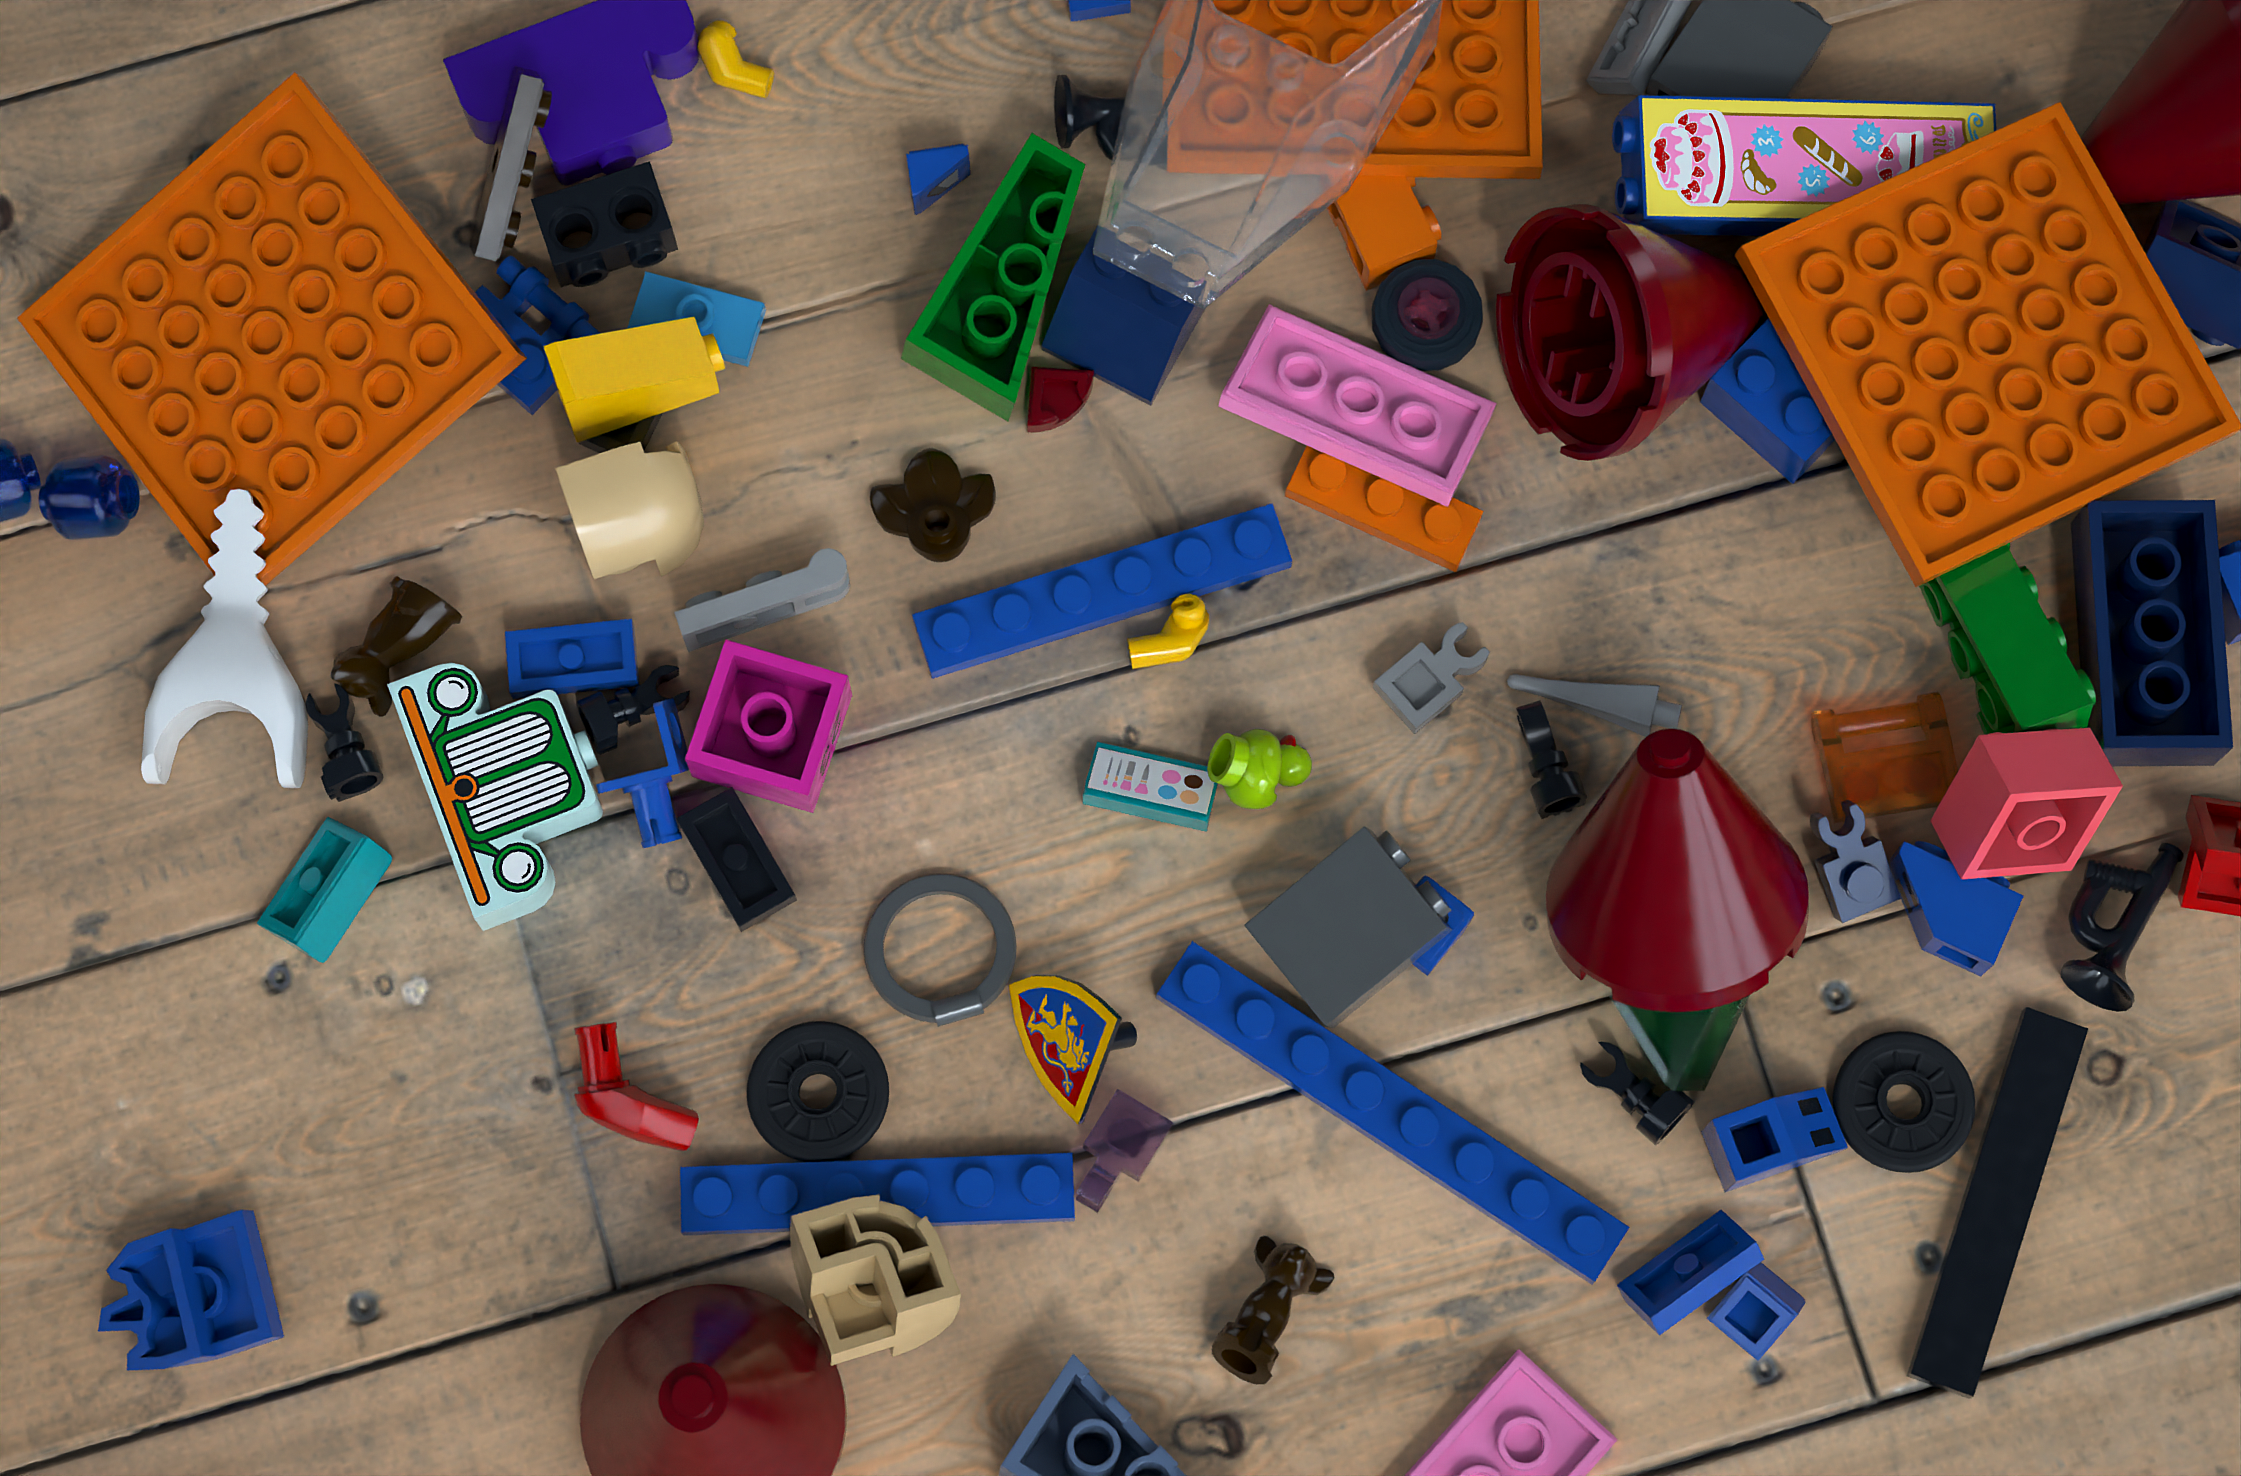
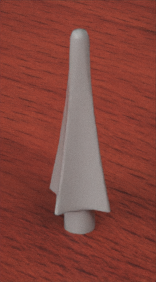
M1518 674L1510 675L1507 679V684L1512 689L1571 706L1644 737L1650 734L1652 725L1670 729H1677L1682 705L1658 700L1660 685L1570 682Z

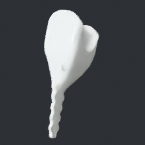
M242 489L230 490L226 501L214 510L215 516L223 525L210 535L212 541L219 548V551L208 559L209 565L215 571V576L203 586L211 595L212 600L201 610L205 621L157 678L145 712L141 771L146 783L166 784L170 776L179 741L199 720L218 712L240 711L255 715L268 731L274 747L280 785L283 788H300L304 780L307 756L308 716L306 705L297 683L264 627L269 612L258 604L259 599L268 590L264 583L257 578V574L266 566V561L255 553L265 540L263 534L255 528V525L263 518L264 513L254 505L253 497L249 491Z

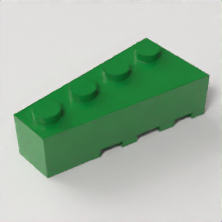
M1033 133L1030 134L907 336L901 359L1007 422L1016 402L1086 165Z

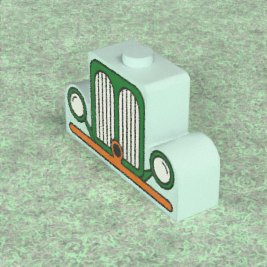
M440 664L387 684L475 921L485 931L534 912L544 906L553 895L556 882L554 870L540 847L536 844L595 822L603 814L602 806L588 772L589 769L597 767L599 764L586 731L573 733L566 712L556 692L553 690H544L490 711L489 698L474 672L460 664Z

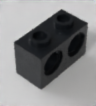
M650 161L531 199L560 287L573 284L575 287L594 285L604 280L608 276V272L629 265L635 268L653 266L663 261L667 257V253L678 250L673 228ZM636 212H643L652 216L650 221L639 229H628L621 225L627 216ZM585 231L592 234L590 241L580 248H568L562 245L565 238L573 232Z

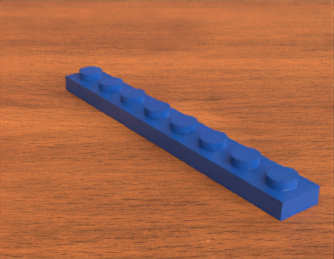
M1193 941L1156 994V999L1591 1285L1596 1281L1630 1228Z

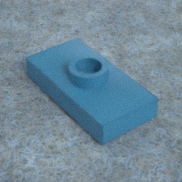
M645 272L627 329L695 317L701 336L714 334L724 361L749 367L766 313L765 303Z

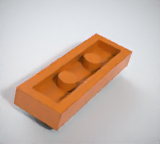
M1306 446L1285 492V497L1453 572H1457L1484 512L1456 498H1452L1448 507L1310 446Z

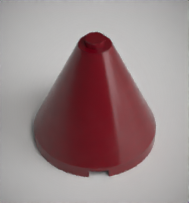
M2183 0L2080 137L2117 204L2241 196V0Z
M1573 204L1546 209L1531 217L1519 229L1504 258V262L1507 264L1516 263L1511 292L1499 293L1496 298V327L1500 356L1509 387L1522 414L1537 434L1552 432L1565 444V446H1561V454L1584 461L1619 456L1637 447L1702 387L1769 318L1741 267L1602 208L1588 204Z
M1662 729L1649 734L1640 742L1557 856L1547 881V924L1550 938L1563 963L1581 981L1587 974L1596 981L1612 988V1000L1653 1011H1699L1732 1003L1758 991L1769 983V971L1782 961L1786 955L1794 958L1805 937L1808 925V881L1803 864L1792 845L1705 745L1688 731Z
M705 1284L674 1290L655 1298L630 1314L613 1331L598 1352L588 1373L580 1410L581 1441L584 1456L592 1476H832L837 1462L841 1458L847 1425L846 1397L841 1376L836 1364L830 1365L821 1338L813 1327L796 1311L778 1299L760 1291L728 1284Z

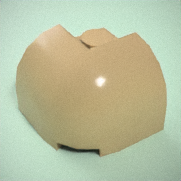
M677 441L666 446L667 451L644 453L641 442H637L555 468L594 579L606 575L625 573L635 569L642 563L654 559L662 577L682 566L697 548L704 526L702 502L685 449Z
M880 1195L854 1197L791 1216V1252L800 1293L808 1318H814L831 1366L889 1348L892 1357L918 1348L937 1337L953 1323L959 1311L961 1293L941 1240L926 1216L921 1219L903 1206L880 1201Z

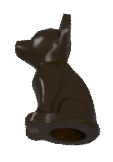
M395 576L389 583L393 589L391 600L370 622L363 645L350 647L345 652L338 654L333 662L334 667L331 671L332 680L339 682L349 695L368 699L371 710L380 717L387 714L392 704V696L387 685L390 683L389 668L427 649L452 624H460L463 617L455 608L435 593L415 582L403 580L398 576Z
M1268 1236L1260 1237L1254 1249L1255 1261L1264 1272L1265 1282L1248 1296L1235 1322H1228L1218 1333L1212 1345V1355L1227 1371L1241 1380L1265 1385L1272 1377L1271 1370L1279 1355L1275 1343L1282 1335L1288 1323L1292 1298L1301 1294L1318 1295L1323 1293L1334 1280V1273L1331 1270L1316 1268V1263L1307 1249L1297 1244L1289 1243L1277 1246Z

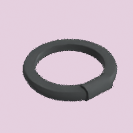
M951 874L921 876L909 880L894 889L881 901L873 912L864 938L866 969L879 995L900 1013L919 1021L937 1023L938 1027L984 1014V1009L996 1000L1007 985L1016 960L1017 945L1014 926L1000 900L979 883ZM931 895H952L974 904L990 921L997 943L995 960L987 977L974 990L936 1001L921 999L900 987L889 973L884 959L885 937L894 918L910 903Z

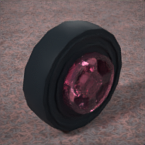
M1437 259L1413 260L1395 268L1379 285L1371 308L1372 330L1382 350L1389 357L1422 371H1440L1461 361L1475 346L1483 324L1482 299L1472 279L1458 267ZM1419 317L1421 320L1426 321L1428 327H1426L1425 324H1422L1418 320L1414 321V318Z

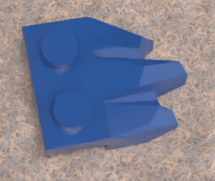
M241 1209L186 1229L170 1228L127 1243L106 1269L112 1280L126 1284L128 1295L101 1309L98 1332L131 1330L138 1335V1344L127 1353V1371L167 1369L208 1362L284 1338L253 1210Z

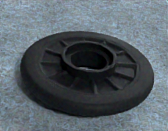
M812 1021L801 1023L777 1034L757 1055L747 1081L748 1110L759 1134L778 1152L804 1162L835 1161L859 1150L879 1129L889 1102L888 1074L877 1050L858 1032L833 1022ZM815 1074L830 1077L837 1087L833 1102L822 1109H811L805 1106L799 1096L803 1081Z
M1905 1031L1888 1032L1864 1041L1844 1060L1834 1083L1833 1109L1845 1140L1863 1159L1889 1171L1912 1173L1929 1170L1944 1163L1961 1148L1973 1125L1975 1093L1972 1081L1964 1065L1945 1045L1919 1033ZM1905 1084L1918 1092L1922 1106L1917 1117L1901 1119L1891 1113L1886 1099L1891 1087Z

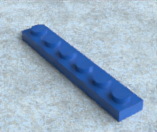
M1273 503L924 610L912 614L931 678L934 679L1169 606L1175 598L1183 594L1202 596L1289 569L1292 566V558Z
M1073 1153L680 1167L681 1233L683 1236L790 1232L791 1216L854 1197L880 1195V1201L903 1206L921 1219L926 1216L932 1226L1075 1221Z

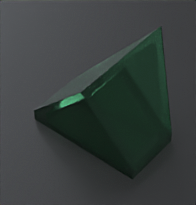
M1750 995L1719 1007L1689 1012L1653 1011L1625 1005L1615 1000L1612 1001L1665 1086L1674 1091H1705Z

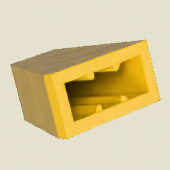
M695 317L557 341L543 346L577 443L718 394L720 392L715 372L725 369L714 334L701 336Z

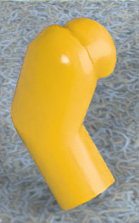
M717 20L711 22L700 31L697 44L698 53L711 80L720 86L766 99L773 84L774 69L743 61L734 37L737 35L735 28L726 21Z
M1183 594L1175 598L1171 604L1172 613L1160 633L1127 638L1132 669L1181 662L1193 654L1208 630L1209 614L1205 609V603L1200 597L1193 594Z

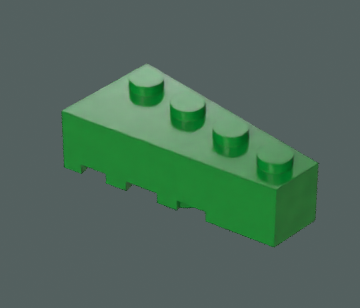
M2010 543L1919 586L1936 626L1942 627L1949 624L1952 629L1948 632V644L1952 655L1951 660L1960 680L1973 677L1975 681L1976 698L1981 710L1976 716L1985 735L1994 732H2032L2052 728L2059 730L2087 728L2092 707L2096 703L2093 685L2084 670H2075L2066 654L2067 643L2060 624L2054 617L2047 618L2037 601L2038 589L2034 577L2026 566L2019 567L2009 550Z

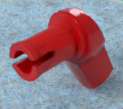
M610 1022L574 1028L578 1040L584 1086L577 1087L578 1093L574 1094L581 1113L611 1131L635 1141L686 1151L690 1147L699 1121L697 1112L652 1096L636 1085H630L629 1079L623 1080L616 1035L617 1023Z

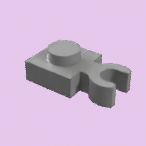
M1463 622L1448 629L1443 637L1440 651L1435 655L1421 642L1374 681L1373 689L1413 734H1416L1462 695L1464 688L1454 678L1455 676L1474 674L1487 661L1490 652L1486 647L1478 650L1471 657H1463L1456 652L1454 644L1466 635L1468 629Z

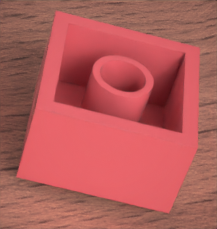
M2052 728L2043 731L2017 733L1994 732L1987 735H1978L1930 821L1961 880L2072 871L2123 785L2091 728L2062 730Z

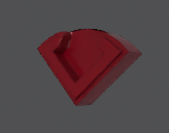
M1032 367L1027 432L1036 433L1052 430L1074 418L1084 407L1091 394L1094 371Z

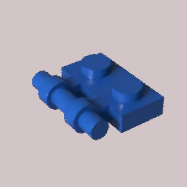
M511 255L502 261L496 271V274L511 286L510 291L501 300L483 285L475 293L527 357L525 361L497 385L533 415L557 391L543 346L557 341L601 333L588 322L589 314L577 303L570 302L567 304L548 287L549 279L534 266L526 268ZM532 305L552 322L550 327L541 336L520 318Z

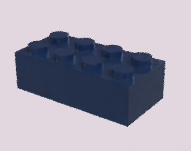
M2215 500L2092 501L2083 507L2071 522L2080 669L2084 670L2088 675L2096 696V703L2092 707L2087 728H2091L2112 767L2214 766L2233 748Z

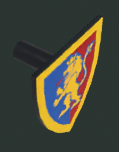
M1035 975L1009 984L1015 1023L1026 1056L1036 1075L1057 1104L1077 1124H1083L1109 1052L1134 1046L1137 1041L1135 1026L1128 1021L1121 1022L1122 1017L1085 985L1060 975Z

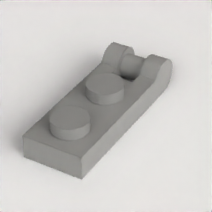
M830 548L821 549L811 557L809 567L782 575L781 571H769L759 574L746 582L747 588L723 596L720 591H711L697 595L686 602L685 609L674 613L687 650L690 652L841 600L847 595L850 588L847 563L844 556L837 550Z

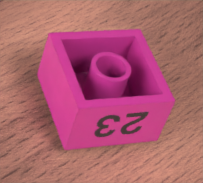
M725 639L685 757L691 776L727 788L733 787L734 790L814 813L852 698L848 675Z

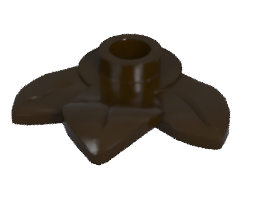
M934 448L924 449L911 459L904 474V484L878 485L871 488L870 492L872 511L884 531L893 535L908 537L913 549L924 558L933 562H947L959 556L969 542L971 527L990 515L996 501L994 481L990 474H975L961 478L959 469L953 459L943 451ZM938 525L948 526L946 529L938 532L930 530Z

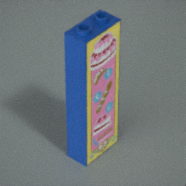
M1638 95L1619 111V115L1616 116L1613 124V148L1616 153H1621L1622 176L1619 177L1615 188L1616 210L1618 214H1624L1625 219L1661 234L1764 236L1996 131L1995 103Z

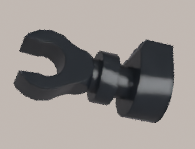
M672 665L660 666L652 671L647 680L632 692H629L626 687L614 692L615 699L607 702L601 691L576 701L579 715L597 754L602 755L616 749L618 746V725L626 722L627 726L631 727L640 723V715L655 713L653 703L673 698L677 712L686 707L690 699V690L672 698H665L659 695L656 690L660 684L678 677L679 667Z
M334 683L336 693L340 698V705L336 712L330 715L321 714L311 693L308 694L305 704L306 711L316 727L324 731L328 738L324 746L331 761H328L322 767L323 775L321 779L324 788L331 800L336 798L340 802L374 789L383 781L384 777L375 753L371 750H363L365 744L361 733L353 730L352 725L355 714L353 701L339 684Z
M1541 700L1517 707L1518 715L1516 716L1532 757L1528 766L1533 778H1540V781L1535 783L1530 791L1541 819L1547 818L1550 815H1560L1562 812H1570L1574 807L1584 806L1587 795L1579 773L1576 771L1564 772V769L1568 766V761L1564 751H1557Z
M1598 1042L1615 1058V1070L1607 1077H1599L1583 1063H1580L1583 1076L1597 1088L1609 1089L1623 1099L1620 1106L1629 1114L1637 1111L1642 1118L1636 1125V1129L1654 1145L1659 1144L1680 1122L1695 1102L1680 1088L1666 1091L1659 1097L1653 1092L1656 1085L1650 1079L1644 1077L1640 1080L1630 1071L1625 1055L1617 1046L1608 1042Z

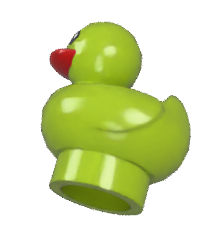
M1252 729L1242 733L1240 736L1230 733L1223 734L1212 748L1207 771L1212 782L1223 785L1231 802L1245 809H1264L1271 806L1277 800L1275 787L1278 783L1282 786L1293 787L1302 784L1308 778L1312 769V759L1306 749L1296 744L1294 736L1285 735L1279 741L1274 734L1267 730Z

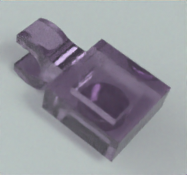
M1117 1089L1083 1144L1084 1150L1098 1158L1077 1190L1076 1200L1098 1213L1122 1172L1139 1182L1172 1129L1173 1122Z

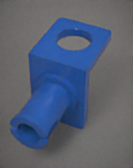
M673 698L653 703L668 765L596 784L598 794L622 788L624 794L630 792L642 838V848L682 839L667 783L673 781L671 775L689 770L685 761L688 750Z

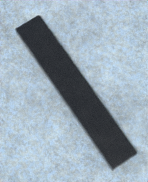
M2029 1007L2022 1010L1907 1377L1968 1399L1974 1397L2088 1028Z

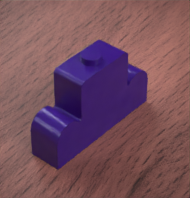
M597 0L447 57L443 61L470 129L476 138L490 145H495L515 66L533 70L539 74L544 82L543 89L552 92V99L544 127L536 128L559 183L567 186L602 172L608 175L630 168L637 162V159L667 148L672 144L673 137L667 113L651 76L655 75L657 78L666 80L681 78L690 73L696 66L699 53L695 24L686 0Z

